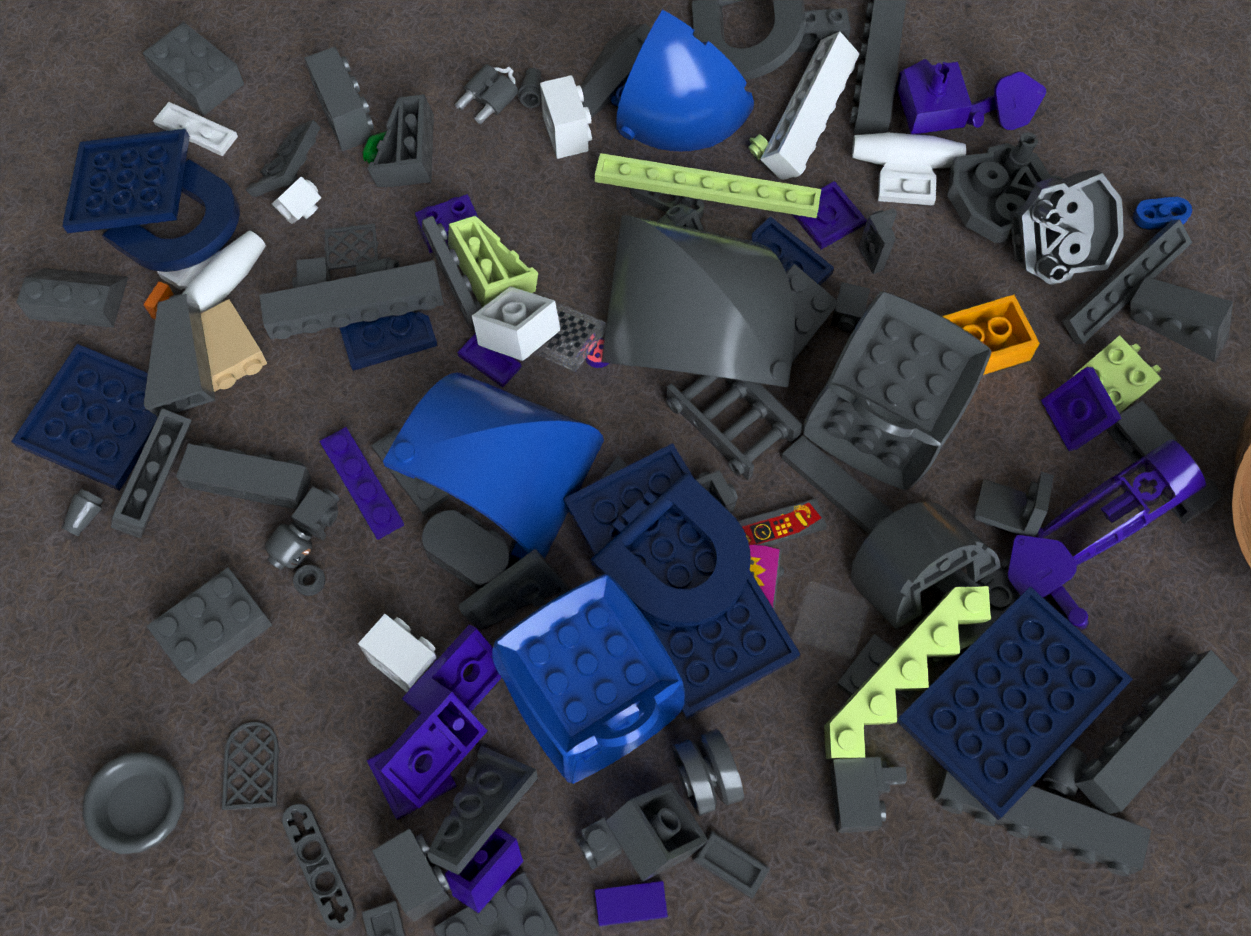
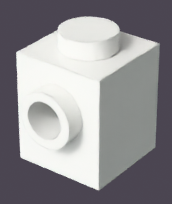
M301 176L271 204L288 222L293 224L302 216L305 219L309 218L318 209L315 203L321 197L318 194L317 187L311 181L304 180Z

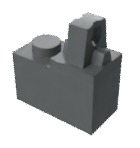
M880 757L833 759L829 767L837 833L878 831L882 827V821H886L884 801H879V797L882 793L890 792V785H901L907 782L906 767H887V762L881 761Z

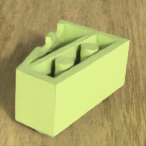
M473 216L449 224L448 246L450 250H455L460 262L459 267L463 274H466L472 290L482 308L510 286L529 293L536 292L538 272L533 267L528 268L519 259V255L514 250L510 251L500 242V237L479 218Z

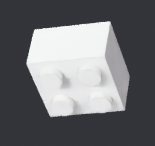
M572 75L541 82L543 119L557 159L587 152L588 141L592 140L591 130L588 125L591 123V115L588 107H583L582 105L584 97L581 86L575 85Z
M511 286L472 315L479 346L522 361L560 331L554 300Z
M384 614L358 645L373 666L405 692H408L435 663L439 656L434 652L436 648L427 639L421 636L417 640L410 633L411 628L399 617L392 620Z

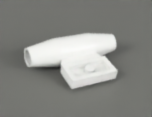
M891 132L854 135L852 144V158L884 166L880 171L878 183V201L934 205L936 200V175L932 169L950 168L955 157L966 156V144L931 135Z
M247 231L224 249L219 250L213 256L195 266L171 272L157 271L161 279L180 290L185 289L183 294H187L199 305L200 312L203 313L220 304L248 275L266 245L257 234Z

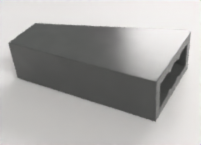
M187 294L173 295L167 300L158 302L144 398L145 409L157 417L162 408L177 413L215 401L200 307Z

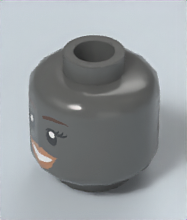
M291 522L290 525L280 524L265 543V549L269 554L267 560L280 570H283L284 567L298 568L312 550V542L310 541L312 535L295 522Z

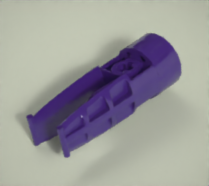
M1169 439L1079 499L1044 528H1040L1037 537L1045 538L1122 488L1125 493L1100 508L1106 519L1112 524L1135 508H1138L1140 512L1076 554L1074 559L1076 564L1079 565L1136 533L1206 487V480L1188 452L1179 443ZM1144 466L1146 472L1139 474L1131 486L1125 478ZM1142 484L1146 488L1153 487L1152 495L1147 491L1144 493L1140 492ZM1163 494L1169 501L1149 514L1150 509L1147 506L1154 505L1159 500L1160 495Z

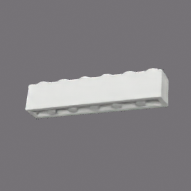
M841 32L820 41L760 159L779 179L786 180L798 177L806 169L805 164L810 154L815 150L816 142L820 134L825 130L826 122L836 107L835 103L845 89V83L849 75L855 69V63L860 53Z

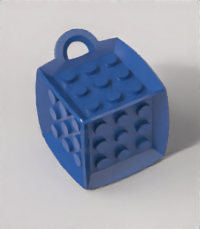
M609 574L594 578L550 601L517 623L494 643L492 652L493 662L499 675L504 680L530 731L568 783L574 784L627 755L668 725L679 715L683 708L685 688L670 656L641 611Z

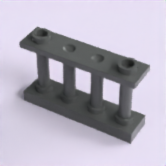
M702 375L682 392L672 383L667 386L666 403L670 410L675 414L681 413L728 460V466L737 476L742 474L747 480L753 475L755 465L752 461L778 439L786 438L792 444L800 437L803 424L760 383L724 378L730 384L731 389L703 412H700L690 400L717 378L722 379V377ZM744 397L751 404V409L721 433L710 420L737 398L742 399ZM758 418H765L772 425V429L742 454L730 441Z

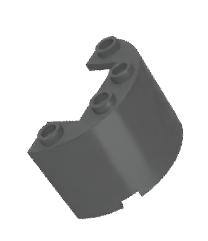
M933 502L909 503L875 524L874 530L863 542L851 564V582L884 618L897 629L923 614L920 597L921 591L966 566L967 575L974 582H977L999 569L1001 565L997 554L945 507Z

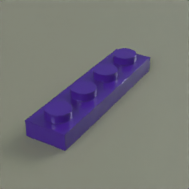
M347 427L320 440L321 446L376 539L379 540L404 526L403 520Z

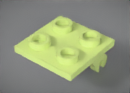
M1120 335L1073 375L1075 376L1086 367H1093L1119 414L1162 380L1158 375L1161 368L1158 365L1150 367L1137 354L1141 347L1137 343L1132 346L1128 345Z

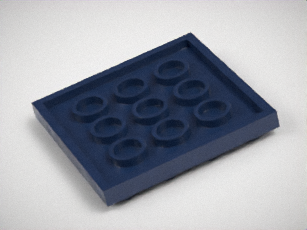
M178 129L80 142L62 224L67 233L177 220L190 138L187 130Z
M77 344L11 442L20 449L120 491L137 464L158 418L144 407L148 373Z

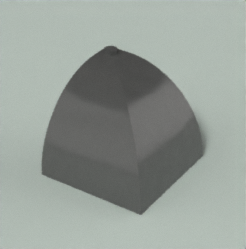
M622 215L601 362L788 387L795 336L794 304L786 271L776 254L769 247L756 241Z

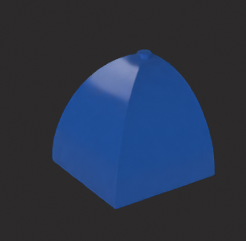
M456 372L439 380L424 395L404 423L386 454L383 463L387 468L413 479L416 477L449 493L496 523L517 542L511 553L512 558L520 560L536 549L545 559L569 512L564 503V498L580 490L604 442V438L599 430L588 424L463 373Z

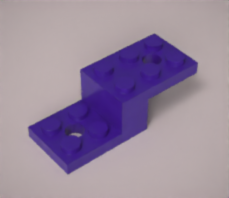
M470 624L402 697V700L418 717L374 765L417 808H420L488 731L471 711L496 685L501 676L493 662V647L477 628ZM473 663L471 674L463 678L465 668ZM426 754L424 763L420 767L415 768L417 758Z

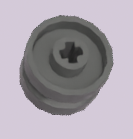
M718 729L701 734L699 741L700 751L696 744L689 739L676 743L672 747L681 784L695 813L699 817L715 811L717 804L715 792L720 801L727 806L744 799L743 787L735 761L723 735Z

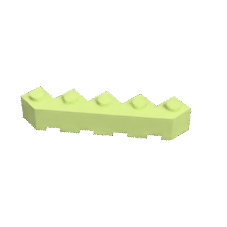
M988 586L955 587L938 601L934 608L915 626L899 646L891 652L875 672L824 725L826 759L865 758L864 725L897 723L895 691H921L929 688L927 658L953 657L960 654L958 625L983 624L991 620Z

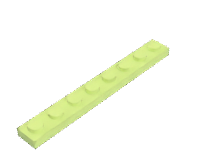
M600 153L595 172V182L812 218H817L821 189L602 153Z

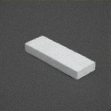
M168 102L153 120L155 126L166 131L186 129L190 136V142L221 156L226 153L238 137L235 131L171 102Z

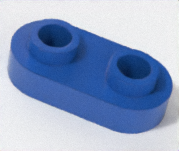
M1181 197L1143 200L1136 207L1133 213V220L1143 229L1164 228L1171 220L1178 219L1184 225L1192 214V206L1186 199ZM1171 212L1177 213L1178 216L1172 215Z

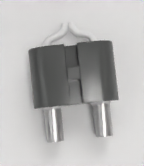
M485 64L463 87L466 93L455 103V106L462 111L472 99L484 104V108L474 118L480 125L492 113L497 116L518 94L519 89L515 85V78L512 76L514 71L510 67L506 69L493 68ZM498 71L501 72V73H507V72H508V77H509L510 79H508V78L505 77L504 75H501V76H500V75L498 74Z

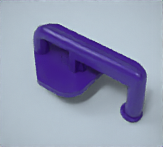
M1018 71L1006 75L997 81L993 96L971 103L972 109L966 124L979 128L984 123V113L996 109L999 125L1003 129L1014 130L1029 124L1046 94V88L1023 72Z
M1025 535L1016 536L1013 542L1008 579L1018 593L1022 595L1029 587H1032L1043 598L1051 594L1067 615L1069 622L1079 630L1086 629L1089 625L1087 612L1083 608L1078 607L1062 586L1074 577L1077 570L1076 561L1068 549L1058 540Z

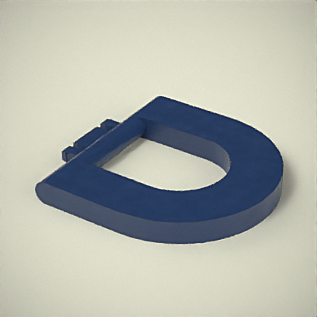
M188 159L185 164L181 192L206 207L203 220L194 230L178 238L162 239L140 225L109 228L102 234V237L118 251L144 268L160 272L178 271L207 260L228 242L239 221V203L224 180Z
M685 473L658 498H655L648 491L643 496V499L649 504L648 506L639 499L621 516L627 525H624L617 519L612 524V527L619 534L590 559L592 565L602 575L609 574L614 578L642 614L656 622L678 627H690L708 623L727 612L736 603L745 588L751 562L749 543L740 523L689 473ZM671 507L708 541L716 557V566L712 575L703 584L691 589H676L665 585L627 549L633 541Z

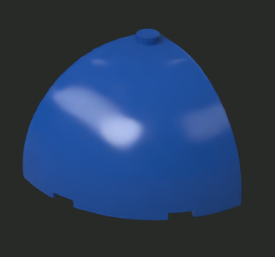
M662 9L641 47L624 86L617 110L616 129L628 140H633L634 138L645 145L661 150L682 152L708 148L724 141L743 125L754 108L752 93L746 92L744 89L747 84L745 79L720 50L709 41H699L692 35L694 32L693 28Z

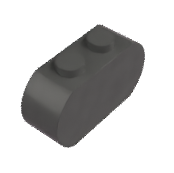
M456 510L442 511L430 518L423 529L422 542L429 560L476 591L511 567L509 549L502 535L494 530L486 531L480 527L481 523L470 514L464 516Z

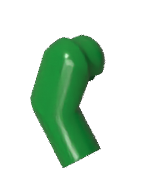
M387 131L368 138L362 151L365 162L367 161L369 164L374 162L378 153L377 145L380 140L383 141Z

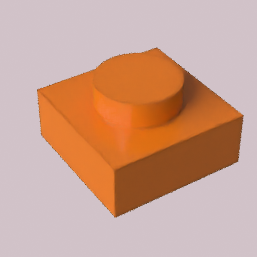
M159 281L143 304L153 319H156L158 302L167 300L174 295L169 285Z

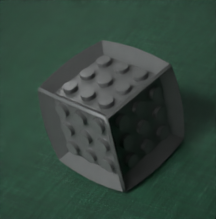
M885 291L879 292L852 332L830 378L811 406L804 422L803 434L822 449L851 467L902 490H908L917 484L931 468L943 444L965 412L984 374L991 355V349L975 336L941 315Z

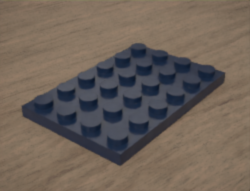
M1029 587L897 719V722L999 820L1133 679L1032 587Z

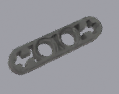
M303 804L291 805L283 814V827L323 920L335 930L347 929L356 918V908L317 819L309 807ZM297 812L302 816L307 815V818L303 820L306 831L310 833L313 829L315 830L314 834L306 835L298 842L296 837H302L303 835L296 825L291 826L290 824L295 820L294 814ZM313 841L320 843L322 848L320 856L312 861L306 860L303 854L305 846ZM326 872L333 873L335 876L333 888L326 892L320 891L317 888L319 876ZM340 890L343 895L337 896L336 900L342 908L348 907V911L344 914L345 920L343 922L331 919V915L335 913L331 901H328L325 905L323 903V899L334 897Z

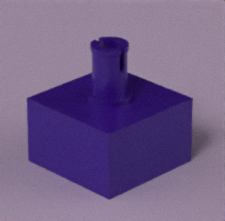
M943 62L942 64L937 63L936 65L903 70L898 93L911 134L965 127L972 104L958 62Z

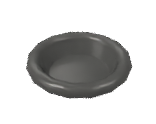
M148 752L126 753L107 762L92 777L84 794L82 817L88 834L102 848L118 854L141 853L160 844L175 829L184 809L185 789L178 771L163 757Z

